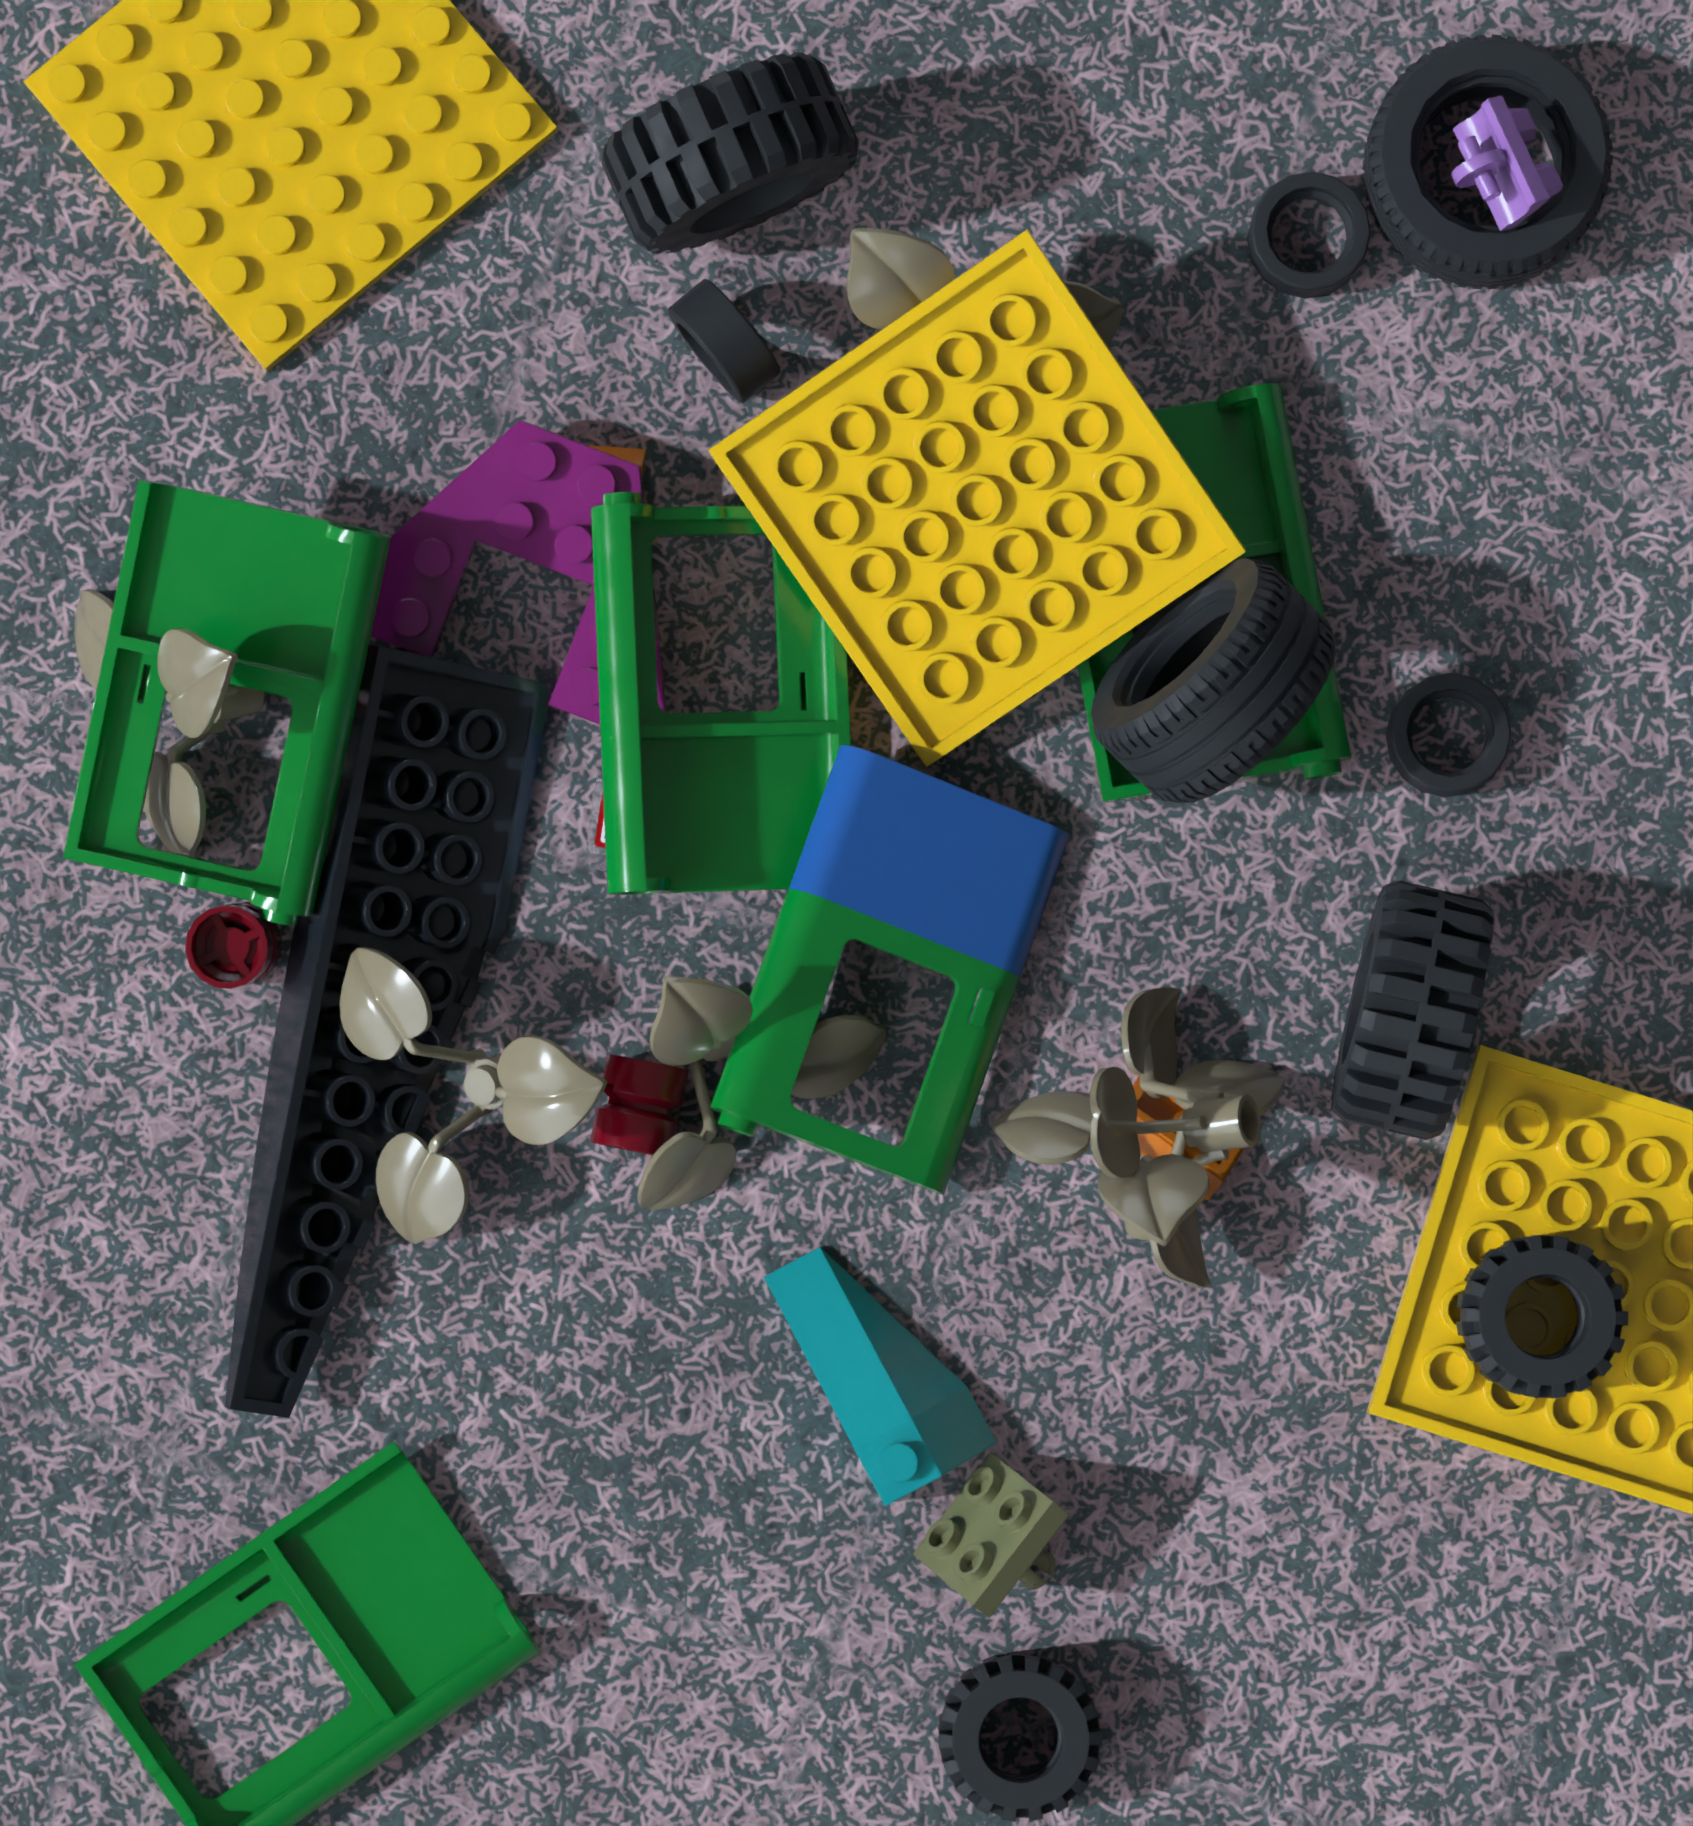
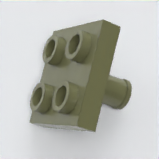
M990 1453L979 1469L969 1476L963 1490L943 1516L929 1528L925 1539L913 1555L971 1605L990 1618L1018 1581L1030 1590L1038 1589L1047 1583V1581L1031 1570V1566L1035 1564L1049 1576L1053 1575L1056 1566L1055 1558L1048 1551L1043 1550V1548L1068 1517L1069 1513L1001 1459Z

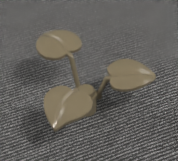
M854 228L851 230L850 261L846 283L847 298L856 317L872 328H885L955 279L954 268L949 257L943 250L927 240L887 229ZM1063 280L1100 336L1109 346L1117 332L1123 314L1120 301L1106 297L1087 285Z
M87 589L79 593L80 600L76 608L74 636L76 652L82 672L90 685L96 690L114 603L103 594L93 589ZM185 628L173 629L164 634L160 642L157 665L161 683L168 692L166 700L171 704L174 722L186 737L169 748L167 757L161 752H155L144 811L155 833L171 852L195 857L196 849L202 840L205 829L206 800L199 778L187 763L181 762L182 757L187 750L211 734L223 732L226 720L258 713L263 706L264 692L229 684L238 655L212 645L196 633Z
M360 947L356 948L351 954L340 995V1018L348 1038L359 1051L373 1059L388 1060L397 1056L404 1046L413 1055L465 1062L471 1066L464 1079V1090L469 1100L474 1103V1107L431 1139L429 1145L412 1132H403L396 1135L386 1144L378 1159L376 1186L383 1211L391 1225L404 1239L417 1244L443 1235L453 1229L462 1219L468 1205L469 1188L462 1167L450 1155L439 1153L447 1141L480 1117L488 1115L493 1109L503 1106L504 1123L513 1136L531 1145H543L554 1142L571 1132L588 1116L601 1097L607 1081L581 1065L564 1048L541 1036L530 1035L520 1037L512 1041L502 1053L487 1057L481 1048L467 1051L420 1043L415 1037L425 1033L432 1022L431 1005L420 982L399 962L379 950Z
M665 976L663 979L661 1002L650 1033V1048L655 1058L666 1065H690L703 1119V1129L700 1135L693 1132L676 1134L655 1152L645 1168L638 1188L637 1200L642 1209H667L694 1202L720 1187L733 1170L736 1162V1150L728 1139L715 1138L717 1126L713 1109L710 1108L711 1101L701 1063L702 1058L706 1061H716L728 1055L735 1036L741 1033L751 1020L753 1009L749 998L744 992L733 986L698 978ZM840 1015L817 1023L791 1094L804 1099H816L836 1094L848 1087L869 1068L878 1056L886 1038L887 1028L885 1025L877 1024L859 1015Z
M1172 987L1153 988L1135 995L1127 1003L1123 1012L1121 1039L1125 1062L1132 1073L1140 1075V1087L1143 1091H1146L1153 1098L1168 1096L1194 1102L1192 1108L1185 1109L1182 1119L1136 1122L1137 1099L1132 1082L1126 1072L1118 1067H1107L1100 1069L1093 1078L1090 1089V1108L1093 1116L1090 1133L1091 1147L1097 1165L1107 1176L1112 1178H1127L1138 1170L1140 1165V1147L1137 1134L1182 1131L1184 1139L1190 1147H1198L1200 1151L1204 1152L1192 1159L1202 1167L1213 1161L1227 1160L1229 1158V1149L1253 1147L1259 1141L1261 1133L1260 1114L1256 1102L1250 1095L1224 1097L1222 1091L1206 1093L1174 1085L1177 1072L1175 1014L1179 996L1182 992L1181 989ZM1195 1209L1180 1224L1166 1246H1162L1151 1239L1150 1244L1156 1263L1166 1275L1196 1288H1210L1212 1285L1210 1284L1205 1265Z
M1211 1060L1199 1063L1184 1071L1174 1084L1175 1086L1206 1093L1222 1091L1224 1097L1248 1094L1256 1102L1260 1116L1276 1102L1284 1088L1283 1077L1278 1076L1274 1071L1235 1060ZM1067 1091L1049 1092L1031 1097L1003 1113L995 1121L992 1127L993 1133L1000 1136L1009 1150L1028 1161L1050 1165L1069 1162L1083 1155L1087 1151L1089 1144L1091 1145L1090 1133L1093 1116L1090 1108V1097ZM1174 1098L1175 1102L1185 1109L1192 1108L1194 1102ZM1177 1131L1171 1154L1162 1155L1154 1159L1148 1155L1143 1156L1138 1170L1132 1176L1112 1178L1102 1171L1098 1177V1192L1101 1199L1124 1221L1126 1232L1136 1239H1151L1162 1246H1166L1180 1224L1201 1204L1209 1189L1207 1172L1200 1164L1183 1156L1186 1141L1182 1131Z

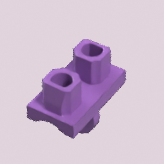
M1503 96L1488 98L1481 104V108L1477 113L1453 128L1459 141V149L1465 159V162L1457 166L1451 173L1454 183L1458 188L1477 185L1500 231L1515 228L1562 190L1563 184L1554 165H1550L1547 162L1534 165L1526 148L1535 140L1536 126L1527 108L1508 109Z

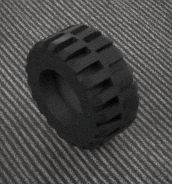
M794 52L789 56L783 53L770 56L766 60H754L744 63L739 68L727 72L725 70L712 75L701 83L694 86L690 85L677 91L674 96L664 101H658L646 108V112L640 116L628 120L623 124L622 130L614 132L608 138V143L604 145L601 164L636 243L655 254H660L664 251L666 253H675L689 247L693 249L703 246L716 239L722 240L748 227H755L779 213H785L798 206V203L805 199L812 198L824 191V187L837 182L844 176L845 171L850 170L855 165L859 141L826 66L810 54Z
M1400 880L1383 885L1381 893L1378 895L1375 910L1372 913L1367 936L1363 944L1335 1069L1331 1109L1343 1121L1423 1140L1437 1137L1444 1132L1446 1122L1449 1121L1453 1104L1461 1085L1463 1071L1468 1060L1491 953L1490 946L1494 931L1492 926L1494 913L1482 899Z

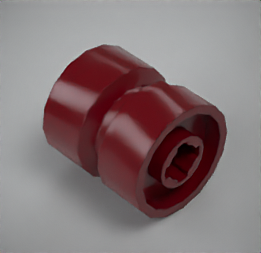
M232 903L208 909L193 921L186 935L185 953L189 966L200 980L216 988L232 989L260 981L274 970L281 956L282 937L278 924L260 918L261 908L253 904Z
M608 1054L603 1075L607 1085L603 1092L609 1096L607 1104L596 1109L590 1143L654 1155L666 1141L677 1134L679 1124L670 1114L672 1109L683 1105L689 1070Z

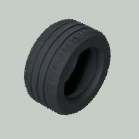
M1494 34L1491 37L1478 35L1472 39L1470 37L1461 38L1459 42L1453 40L1446 43L1443 47L1439 46L1432 49L1429 55L1425 53L1416 63L1407 67L1404 74L1401 73L1395 84L1387 92L1372 122L1367 137V143L1364 148L1362 167L1364 174L1362 178L1366 189V201L1370 202L1368 208L1371 215H1374V222L1377 228L1383 231V238L1392 244L1391 247L1396 254L1400 252L1403 255L1402 259L1415 265L1414 268L1421 273L1422 271L1429 273L1428 277L1433 279L1439 278L1448 285L1455 283L1457 287L1462 288L1470 286L1472 289L1480 290L1482 287L1495 289L1498 286H1512L1514 282L1520 284L1531 277L1534 278L1541 275L1544 270H1549L1555 263L1563 259L1582 238L1597 216L1609 188L1607 184L1611 180L1610 169L1613 162V155L1610 152L1613 146L1612 140L1609 138L1610 127L1605 122L1607 116L1604 110L1600 108L1601 103L1598 96L1593 95V88L1588 82L1585 83L1582 80L1584 77L1580 72H1575L1571 69L1573 65L1566 60L1564 62L1559 59L1560 56L1555 52L1549 53L1545 51L1546 47L1541 45L1536 47L1531 45V41L1525 39L1519 41L1517 37L1511 36L1502 38L1501 35ZM1503 96L1506 105L1511 108H1527L1535 126L1544 134L1553 158V165L1563 184L1562 190L1515 228L1500 231L1498 226L1473 225L1448 213L1429 193L1419 167L1420 136L1423 129L1444 109L1470 100L1486 101L1488 98Z
M1246 558L1233 560L1153 614L1115 658L1103 677L1093 699L1091 718L1096 739L1140 783L1162 801L1194 803L1210 797L1230 786L1258 765L1284 740L1312 706L1326 683L1334 663L1335 643L1332 628L1329 622L1313 605L1283 578L1271 564Z

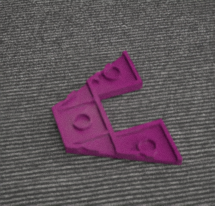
M519 420L391 536L371 636L416 654L433 657L477 541L593 585L548 705L600 725L591 508L603 505L604 494L615 492L641 493L642 503L644 504L641 466ZM653 591L658 703L660 708L667 713L663 682L665 681L659 646L660 635L655 591Z

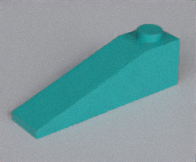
M821 1247L764 1276L768 1287L884 1506L943 1476L997 1443L968 1387Z

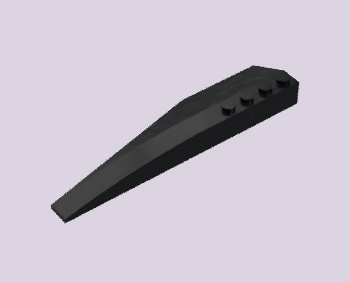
M368 646L313 915L299 916L298 925L294 927L254 1159L239 1271L225 1408L285 1418L290 1417L323 1343L320 1335L333 1307L338 1309L348 1284H345L344 1281L359 1248H365L375 1224L370 1222L380 1202L376 1186V1168L381 1152L386 1144L396 1135L403 1132L416 1133L431 1099L428 1091L440 1065L446 1066L448 1061L413 1055L404 1046L397 1056L388 1060H377L363 1054L353 1045L343 1028L340 1018V995L350 956L356 948H373L387 954L411 972L425 990L432 1011V1022L429 1029L415 1037L416 1040L423 1044L454 1048L455 1042L451 1041L465 1008L472 1007L482 985L477 980L485 952L495 955L504 935L553 684L388 647Z

